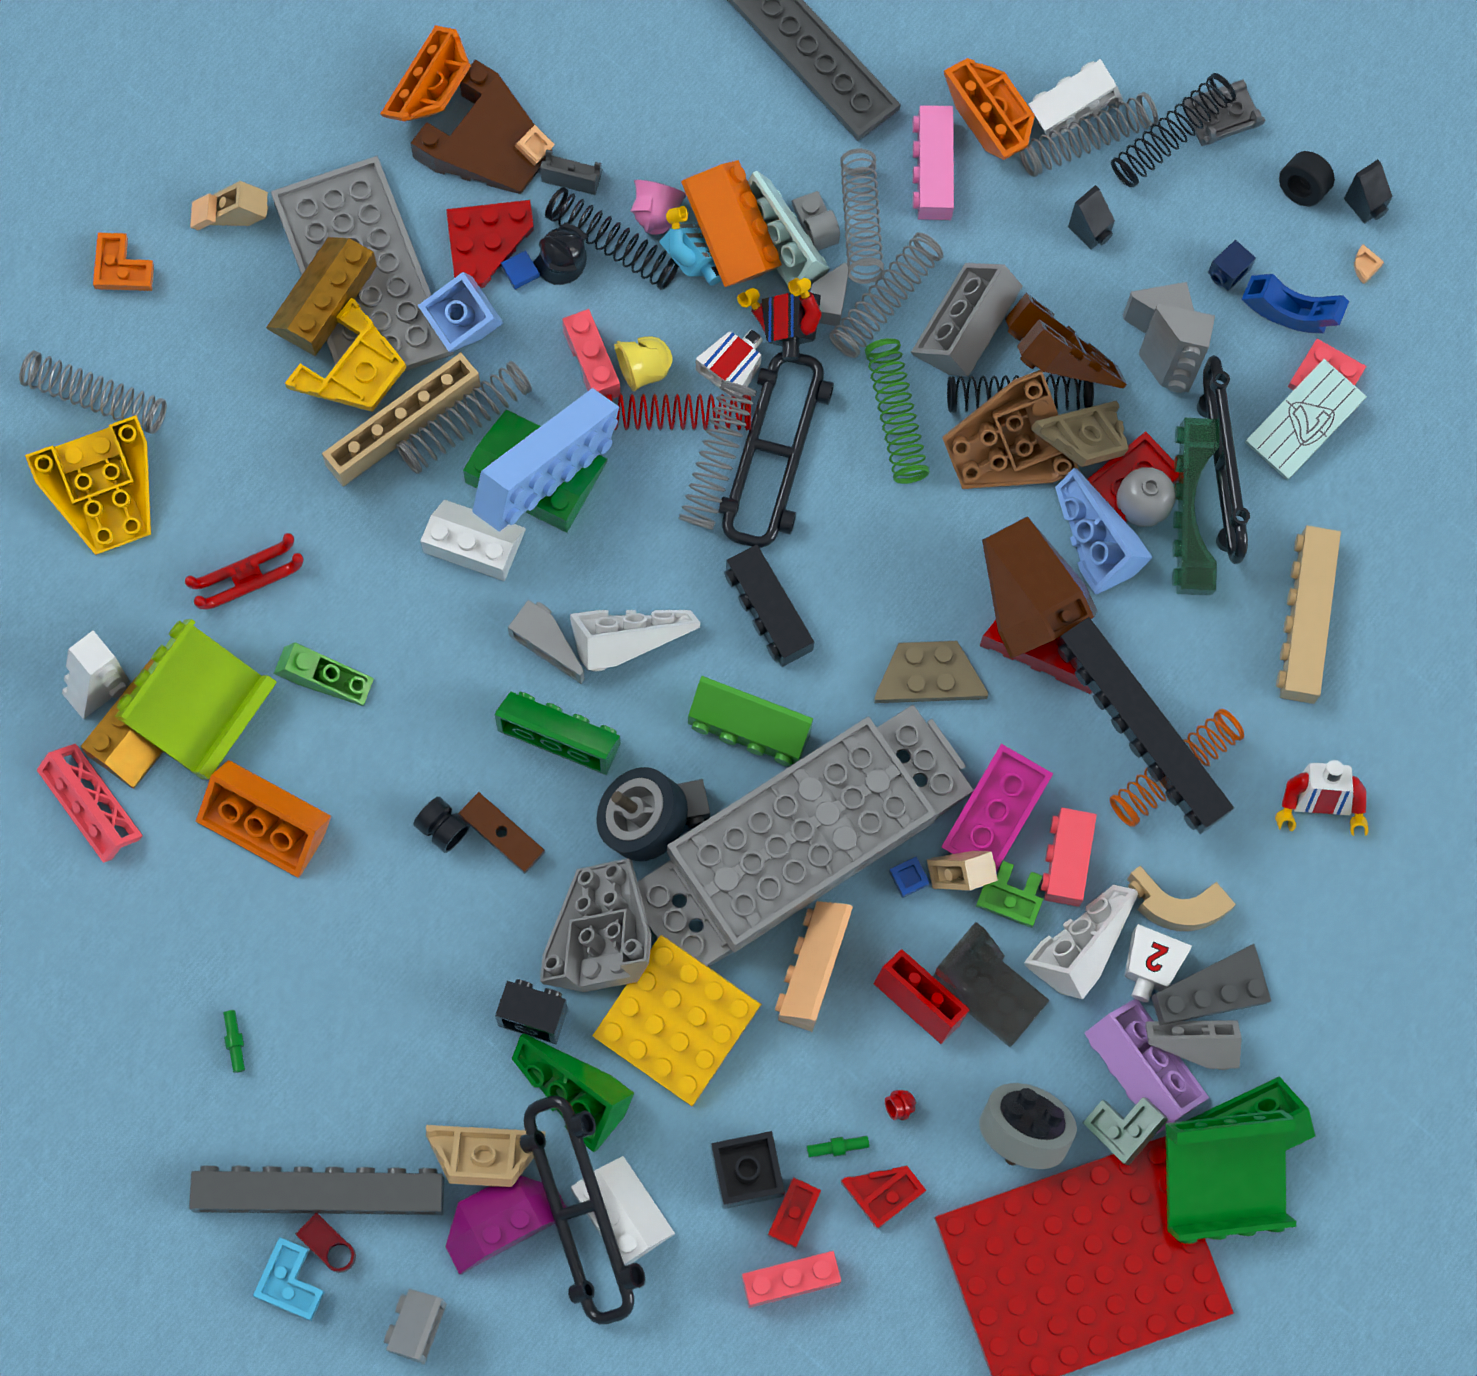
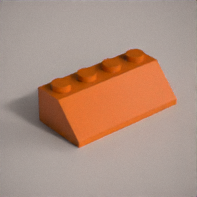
M739 160L718 165L681 181L724 287L758 278L782 266L778 251L772 242L767 224L763 220L756 197L751 191L746 179V173Z
M228 760L211 775L196 822L299 878L322 842L332 816Z

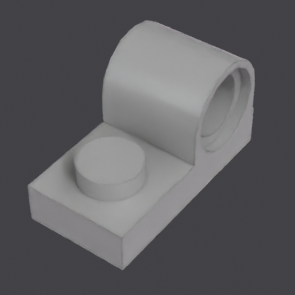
M819 191L792 200V206L801 227L810 236L813 245L818 251L839 243L840 229L837 219L832 210L827 211Z

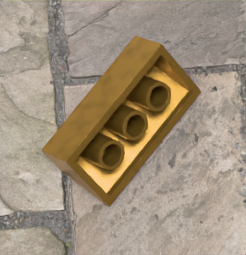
M328 237L267 325V330L316 356L339 323L336 316L351 297L353 299L356 298L377 267L374 252L350 238Z
M150 659L143 669L148 671L154 661ZM135 679L80 746L89 758L133 789H135L163 753L162 750L115 717L119 711L116 708L119 701L126 693L130 695L137 686L134 684Z

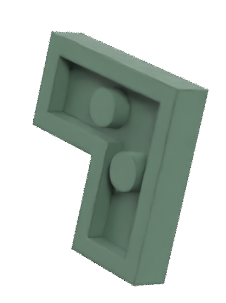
M1142 1097L1125 1118L1107 1101L1102 1100L1085 1119L1083 1124L1123 1164L1130 1165L1167 1122L1168 1118L1151 1101Z

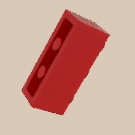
M900 949L882 967L873 983L940 1044L960 1026L970 1010L903 949Z

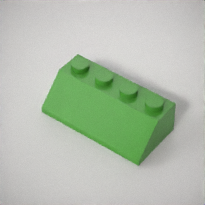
M701 676L688 714V724L698 733L707 735L710 732L719 736V739L729 745L741 744L746 746V749L755 755L763 756V754L774 757L777 763L790 767L791 764L801 760L811 735L813 718Z

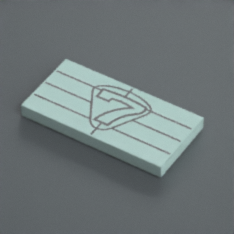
M1323 359L1253 432L1245 443L1288 481L1367 396L1328 361Z

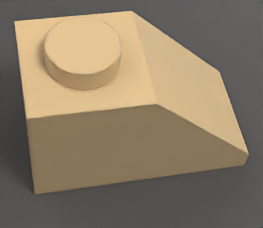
M239 181L213 194L217 196L216 222L211 225L250 226L266 218L268 211L267 191Z
M969 851L927 859L933 889L973 890L998 881L992 851Z

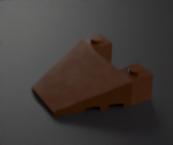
M475 59L460 83L461 96L474 104L450 136L426 122L411 141L413 158L436 173L444 175L449 173L461 176L463 180L471 181L473 179L486 183V186L522 194L540 170L542 161L546 160V155L534 166L515 147L516 143L534 126V123L500 75Z
M1025 293L1005 318L1009 327L1007 331L1015 339L1021 341L1017 345L1021 354L1020 360L1029 368L1034 369L1036 366L1046 373L1122 389L1126 387L1127 383L1114 362L1091 343L1087 344L1075 334L1076 331L1069 325L1065 327L1057 321L1052 311L1028 293Z

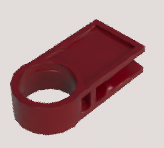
M317 1212L296 1233L332 1271L337 1273L347 1272L354 1265L356 1253L353 1247ZM337 1245L347 1246L351 1252L350 1262L342 1268L332 1267L328 1260L330 1250Z

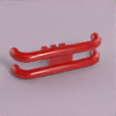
M286 533L280 543L198 578L191 575L185 578V585L190 589H203L230 577L235 587L208 598L196 596L194 598V605L199 609H212L298 571L304 562V558L300 553H295L289 563L262 574L259 568L260 564L290 550L294 545V536Z

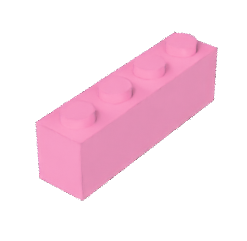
M920 105L918 116H913L912 126L913 133H918V141H913V158H918V166H913V183H918V192H913V209H918V219L951 220L954 210L953 106Z

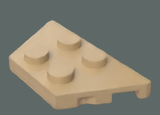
M426 1125V1137L449 1184L512 1187L534 1158L532 1152L525 1153L520 1147V1137L526 1134L525 1130Z

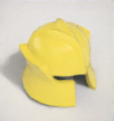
M657 337L637 338L638 344L636 342L617 341V344H614L621 372L633 392L642 386L664 379L673 361L672 353L669 347Z

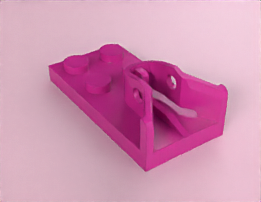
M1000 744L941 847L952 854L969 851H992L997 872L1053 773L1007 746Z

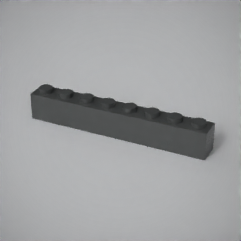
M200 1166V1171H191L189 1209L193 1212L443 1215L444 1176L443 1174H437V1169L420 1168L418 1173H406L405 1168H388L387 1173H375V1168L359 1167L356 1168V1173H344V1168L326 1167L325 1172H313L312 1167H294V1172H281V1167L265 1166L263 1167V1172H250V1167L232 1166L231 1171H219L218 1166Z

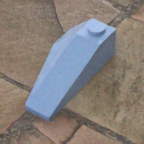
M1073 468L1055 487L1064 519L1069 521L1073 536L1070 537L1072 546H1076L1080 561L1077 562L1079 570L1094 594H1099L1134 577L1153 558L1138 535L1077 468Z

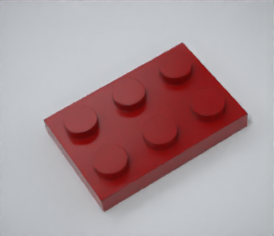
M1146 431L1128 445L1129 449L1124 456L1111 459L1087 479L1126 523L1128 521L1125 519V515L1121 509H1118L1116 494L1122 480L1131 471L1141 467H1153L1163 471L1173 484L1183 477L1185 473Z

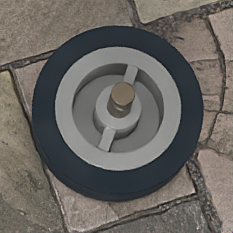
M648 767L629 770L609 785L600 800L596 817L598 833L607 846L625 858L633 861L655 859L667 852V845L678 839L683 832L688 814L687 799L680 786L660 771Z

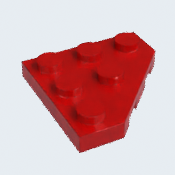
M530 200L446 209L454 278L465 272L475 279L480 288H484L490 282L492 275L498 270L501 263L508 260L515 253L516 247L534 230Z

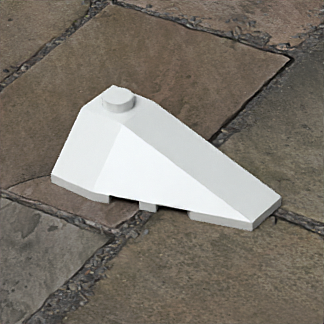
M608 610L570 614L579 658L587 670L603 671L607 667L618 666L700 628V621L691 610H655L651 615L636 613V610H626V615H608Z
M1112 885L1086 906V913L1075 921L1071 919L1063 924L1065 929L1054 938L1047 936L1025 960V966L1060 994L1083 999L1098 981L1138 896L1137 890Z

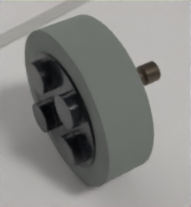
M1008 1083L997 1087L991 1093L979 1120L980 1130L984 1139L993 1150L1005 1158L1007 1164L1012 1166L1018 1164L1033 1169H1047L1060 1164L1064 1160L1077 1132L1076 1122L1072 1113L1058 1098L1043 1089L1022 1083Z

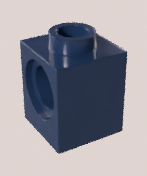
M1235 239L1212 261L1208 274H1210L1215 284L1223 286L1229 291L1252 269L1256 257Z

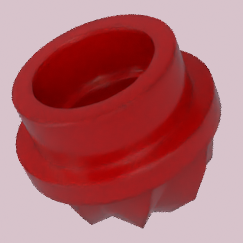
M895 1090L891 1092L890 1096L885 1098L886 1111L893 1120H906L915 1111L916 1100L909 1091Z

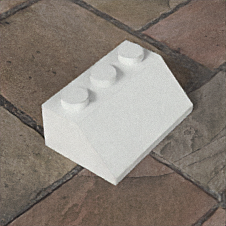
M444 499L431 515L421 538L423 553L505 581L526 529L516 524H509L499 532L472 512L473 509Z
M624 1156L594 1171L624 1265L635 1262L675 1234ZM583 1179L571 1186L572 1193L579 1203L590 1200ZM594 1212L588 1213V1217L601 1235Z

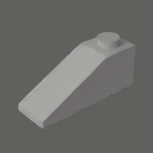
M528 600L508 626L509 636L582 684L585 680L584 670L554 617L551 615V610L540 602L534 604Z
M1238 1020L1180 1021L1161 1026L1158 1021H1146L1145 1027L1149 1045L1208 1069L1227 1070L1230 1068H1240L1242 1038Z

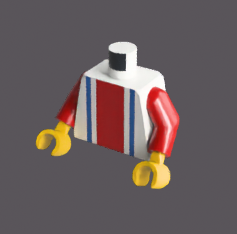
M1331 760L1327 764L1310 763L1302 773L1288 780L1281 804L1284 809L1275 815V820L1279 830H1281L1282 823L1288 821L1289 831H1293L1296 827V822L1292 815L1293 809L1294 812L1351 815L1352 812L1354 816L1349 822L1351 834L1354 836V828L1356 826H1363L1364 835L1366 836L1369 829L1367 819L1363 814L1366 813L1367 791L1360 779L1352 776V767L1349 765H1343L1337 760Z

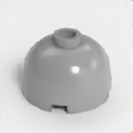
M1141 467L1133 470L1122 480L1117 491L1118 509H1121L1125 519L1132 524L1140 527L1155 526L1170 515L1175 504V487L1171 479L1163 471L1153 467Z

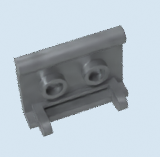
M1243 79L1231 83L1236 93V100L1233 103H1227L1226 109L1220 107L1215 102L1219 109V115H1214L1207 109L1211 115V122H1207L1199 116L1203 122V129H1199L1191 123L1201 146L1209 145L1214 141L1251 128H1257L1264 124L1265 118L1262 117L1260 110L1255 108L1247 91L1246 82ZM1225 86L1219 87V90L1226 97L1232 99L1230 92ZM1211 90L1212 94L1219 101V103L1225 106L1223 100L1220 97H1218L1213 90ZM1205 92L1213 100L1209 92ZM1199 95L1193 97L1205 107ZM1202 95L1207 105L1217 113L1214 105ZM1186 99L1184 104L1198 115L1191 100ZM1195 103L1199 112L1206 119L1209 120V117L1206 114V112L1197 103ZM1187 110L1192 120L1201 127L1198 119Z

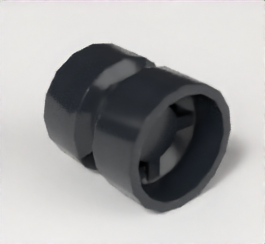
M438 796L420 811L413 825L422 834L427 836L433 835L432 843L443 853H447L463 839L471 825L459 813L451 815L452 808Z

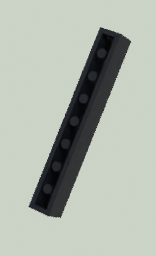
M1090 617L1061 635L1056 644L1060 657L1066 663H1071L1076 670L1075 675L1078 681L1083 686L1090 688L1094 694L1093 699L1101 710L1105 709L1111 716V723L1115 730L1120 734L1124 733L1130 741L1129 747L1135 756L1143 758L1148 765L1147 770L1150 776L1156 782H1161L1166 789L1165 794L1168 800L1174 806L1178 805L1185 814L1183 817L1187 825L1192 830L1196 829L1201 835L1229 815L1234 806Z

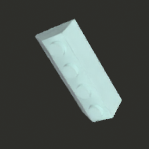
M758 171L753 172L748 183L756 197L758 208L763 220L767 224L768 232L782 263V266L776 269L787 285L789 281L795 278H807L812 286V283L825 276L829 270L825 259L815 248L810 236L805 233L795 214L789 209L781 193L775 188L771 180Z

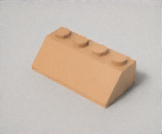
M817 901L814 910L808 908L803 925L807 926L808 929L805 938L798 937L794 954L799 956L796 965H789L784 982L789 983L786 995L780 993L775 1007V1011L780 1012L778 1021L813 1032L850 919L852 905Z

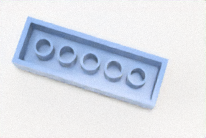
M594 388L590 389L481 471L472 512L499 532L507 525L515 524L520 515L527 510H533L546 495L551 496L559 485L563 482H569L577 471L581 468H587L594 458L600 454H605L610 449L613 442L611 440L612 433L618 423L616 418L619 406Z

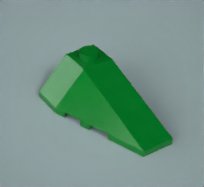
M525 1033L520 1035L512 1056L513 1062L534 1088L539 1087L546 1097L561 1096L572 1105L575 1114L582 1111H588L592 1114L596 1124L595 1133L583 1139L587 1148L592 1152L597 1151L625 1117L634 1092L612 1075ZM552 1108V1109H551L552 1111L557 1110V1111L559 1112V1114L563 1117V1115H562V1113H561V1111H560L559 1109H557V1108Z

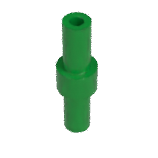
M235 1010L223 1012L227 1034L224 1036L225 1047L230 1052L233 1073L245 1071L242 1047H244L243 1035L238 1030Z
M843 1136L830 1138V1142L807 1145L808 1157L833 1154V1157L846 1155L847 1151L869 1148L868 1136L843 1139Z

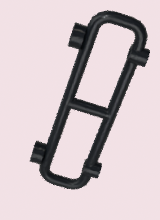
M780 352L771 359L768 369H760L757 384L762 385V389L751 422V429L747 435L729 498L723 496L719 506V513L724 514L722 519L724 534L733 542L750 547L757 544L759 548H762L774 542L779 532L792 533L796 512L786 509L816 403L829 405L834 388L833 382L823 380V366L815 357L799 353V360L789 361L783 360L782 352ZM785 362L807 366L813 371L792 447L759 439L773 388H775L779 368ZM755 450L788 458L767 532L762 536L739 532L733 526Z
M1213 355L1208 358L1204 366V394L1199 398L1197 411L1201 416L1208 418L1224 528L1219 531L1216 537V544L1219 549L1228 553L1229 560L1233 564H1239L1243 561L1248 549L1246 525L1250 519V512L1243 507L1226 392L1230 377L1228 373L1223 371L1220 358ZM1216 380L1222 381L1223 384L1217 383ZM1236 516L1242 517L1244 521H1239Z
M558 1095L534 1101L527 1107L524 1113L523 1122L526 1134L520 1137V1147L525 1153L532 1152L575 1283L568 1289L569 1298L575 1304L581 1302L586 1316L594 1323L603 1325L623 1320L631 1314L634 1308L633 1290L643 1287L645 1284V1273L638 1263L624 1265L583 1139L595 1133V1120L588 1111L575 1114L572 1105L565 1098ZM552 1108L559 1109L563 1115L590 1200L563 1208L545 1153L546 1138L536 1125L537 1114ZM591 1212L595 1214L622 1297V1304L619 1308L606 1312L599 1311L594 1304L595 1290L592 1283L586 1279L567 1221Z

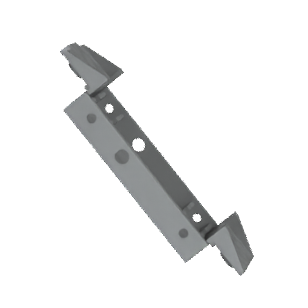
M914 705L906 708L878 727L874 725L869 716L668 844L667 854L671 860L637 881L650 929L657 939L660 935H663L708 967L731 953L737 952L933 824L945 812L972 794L974 789L959 770L966 767L933 719L926 723ZM900 750L907 751L910 754V760L906 763H901L896 756L897 752ZM917 774H922L927 778V784L923 787H918L913 777ZM681 894L686 897L687 903L684 907L678 908L673 905L672 899L675 895ZM693 919H699L703 922L704 927L702 931L695 933L689 929V923Z

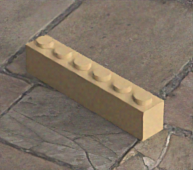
M460 352L325 450L322 455L326 467L344 487L396 449V444L401 440L407 441L411 433H418L419 427H426L429 420L434 421L437 414H444L446 407L452 408L456 400H463L464 394L470 395L472 388L481 387L479 373Z
M1306 525L1303 532L1296 536L1294 551L1298 552V558L1292 564L1290 575L1291 578L1295 579L1294 588H1290L1287 598V605L1291 606L1290 616H1286L1283 632L1288 633L1287 643L1282 644L1280 651V660H1284L1283 671L1279 670L1276 687L1281 688L1279 698L1314 704L1320 697L1341 531Z

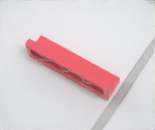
M76 743L51 751L46 755L37 768V772L103 863L112 860L121 847L141 839L143 835ZM71 755L78 766L75 767L68 764L63 757ZM81 778L90 781L95 787L94 790L84 787L81 783ZM98 801L107 804L111 809V814L102 811L97 805ZM115 825L123 827L129 835L121 838L114 828Z

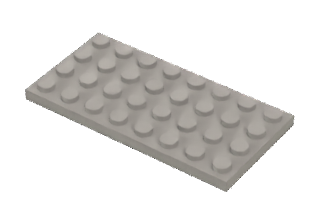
M378 156L270 191L301 275L305 272L328 237L350 238L374 252L377 267L355 300L365 315H368L374 323V326L381 335L387 339L405 362L406 369L404 371L454 355L453 352H448L418 307L420 303L431 296V292ZM340 323L337 324L326 340L335 365L358 337L356 333Z

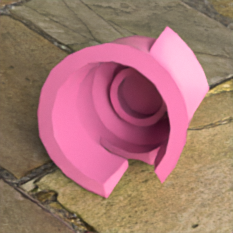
M635 180L636 199L630 211L634 213L635 219L646 233L652 235L665 233L669 228H672V224L668 223L666 219L667 211L680 207L682 201L687 196L686 193L661 183Z

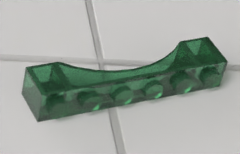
M1184 418L1180 426H1176L1175 443L1179 444V454L1175 455L1174 471L1179 472V483L1174 485L1175 500H1178V511H1174L1173 528L1178 529V539L1173 541L1172 548L1173 557H1177V568H1173L1172 585L1177 586L1176 594L1211 596L1216 591L1217 561L1208 551L1200 536L1195 515V495L1202 470L1219 448V419Z

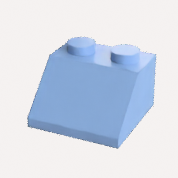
M465 272L459 274L418 305L448 352H453L483 339L503 324V321L475 279Z

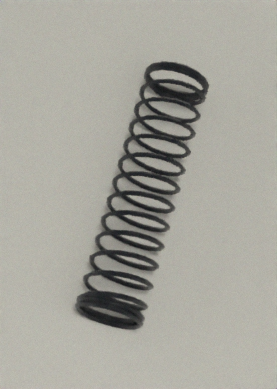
M1212 73L1207 78L1206 83L1199 85L1198 90L1191 91L1190 97L1183 98L1182 104H1176L1174 111H1168L1166 118H1160L1158 125L1153 124L1150 132H1143L1142 139L1136 138L1134 145H1128L1126 152H1120L1118 158L1114 157L1111 160V167L1116 176L1128 187L1134 188L1138 185L1139 179L1125 161L1120 159V156L1122 154L1127 155L1130 164L1142 177H1147V172L1143 165L1129 154L1128 149L1130 147L1135 148L1143 164L1150 170H1155V164L1151 158L1137 147L1136 142L1138 140L1143 141L1150 156L1156 162L1162 164L1163 157L1151 143L1145 140L1144 135L1151 134L1158 149L1164 155L1170 157L1171 150L1159 136L1153 133L1152 129L1158 127L1165 141L1173 149L1178 150L1179 143L1167 129L1160 125V122L1166 120L1173 134L1181 142L1186 143L1187 136L1175 122L1168 118V115L1174 113L1178 123L1185 132L1195 136V129L1191 123L1197 128L1203 129V122L1199 116L1203 120L1211 122V115L1207 109L1212 114L1219 115V109L1215 102L1220 107L1226 109L1227 103H1233L1236 100V93L1232 85L1222 75ZM1214 79L1218 80L1228 89L1232 99L1226 97L1219 90ZM1201 86H1207L1208 92L1213 98V100L1204 92L1200 91ZM1210 88L1213 89L1217 96L1223 100L1225 106L1219 103V101L1212 94ZM1194 92L1199 93L1205 107L1192 97ZM1202 95L1214 105L1217 113L1207 105ZM1186 99L1191 100L1198 115L1184 104ZM1195 103H1197L1206 112V114L1209 117V120L1206 119L1199 112ZM1178 106L1183 107V110L1188 119L1191 121V123L1183 115L1176 111ZM1187 110L1198 119L1201 127L1192 120ZM1179 117H1181L1190 126L1193 133H1191L1185 128V126L1180 121ZM1170 123H1172L1182 133L1185 140L1179 137V135L1174 131ZM1163 130L1174 140L1177 147L1167 139ZM1155 137L1166 147L1169 154L1159 146ZM1147 144L1158 154L1161 161L1151 153ZM1139 151L1150 161L1153 168L1144 161ZM1131 158L1141 167L1145 175L1137 169ZM1115 162H1117L1120 165L1122 171L1129 178V180H1127L1119 171Z
M561 187L555 192L545 210V217L551 222L558 220L560 227L562 226L561 218L569 210L575 199V193L568 197L569 191L565 187ZM563 193L562 199L560 200L556 209L553 211L554 205L558 197ZM572 198L571 202L569 203V205H568L567 208L565 209L567 203H568L569 200ZM581 199L576 204L567 223L570 224L578 216L584 205V199ZM593 204L589 205L583 213L578 224L579 229L590 217L594 208ZM602 210L598 211L592 219L586 233L587 236L599 223L603 214ZM611 216L605 219L594 241L589 242L588 237L586 238L588 245L595 243L596 250L604 249L605 256L613 254L615 262L622 260L623 267L631 266L633 273L641 271L642 279L650 277L651 285L657 284V288L660 290L665 289L671 283L679 269V266L671 258L661 272L659 279L656 282H652L653 273H655L666 257L667 252L665 250L657 258L651 273L644 277V268L657 251V245H654L648 252L642 267L634 271V264L647 247L648 239L641 243L633 261L625 265V258L637 243L639 233L632 237L624 255L616 259V251L628 237L629 227L619 237L614 250L607 254V245L618 233L621 226L620 222H617L610 231L605 245L598 248L597 242L609 227L612 220ZM674 265V267H673L671 273L669 274V276L667 277V279L664 281L666 275L668 274V272L670 271V269H671L672 266Z
M1049 374L1046 378V383L1048 385L1049 378L1051 377L1056 409H1058V386L1062 377L1066 396L1065 409L1068 411L1071 378L1069 377L1066 383L1065 377L1059 375L1055 384L1053 376ZM994 375L988 387L986 377L982 376L977 389L976 380L971 376L966 389L962 376L957 379V382L954 376H949L947 381L948 411L950 413L957 412V395L960 379L964 390L965 412L967 413L971 379L975 388L977 410L979 408L982 379L985 382L988 401L991 398L994 378L997 392L1003 389L1005 378L1007 384L1010 383L1009 378L1004 375L999 386V381ZM1015 375V377L1013 378V380H1015L1016 378H1020V377H1019L1018 375ZM1074 378L1077 393L1076 407L1077 410H1080V387L1082 380L1077 382V379ZM1084 381L1083 383L1085 408L1093 407L1094 383Z

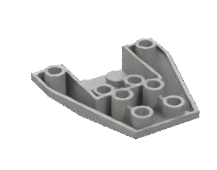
M627 858L576 870L543 953L540 977L542 984L588 992L638 982L649 964L651 932L632 860Z

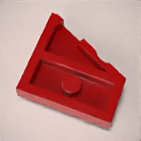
M908 1166L871 1172L855 1177H845L840 1181L876 1229H879L926 1192L924 1186Z

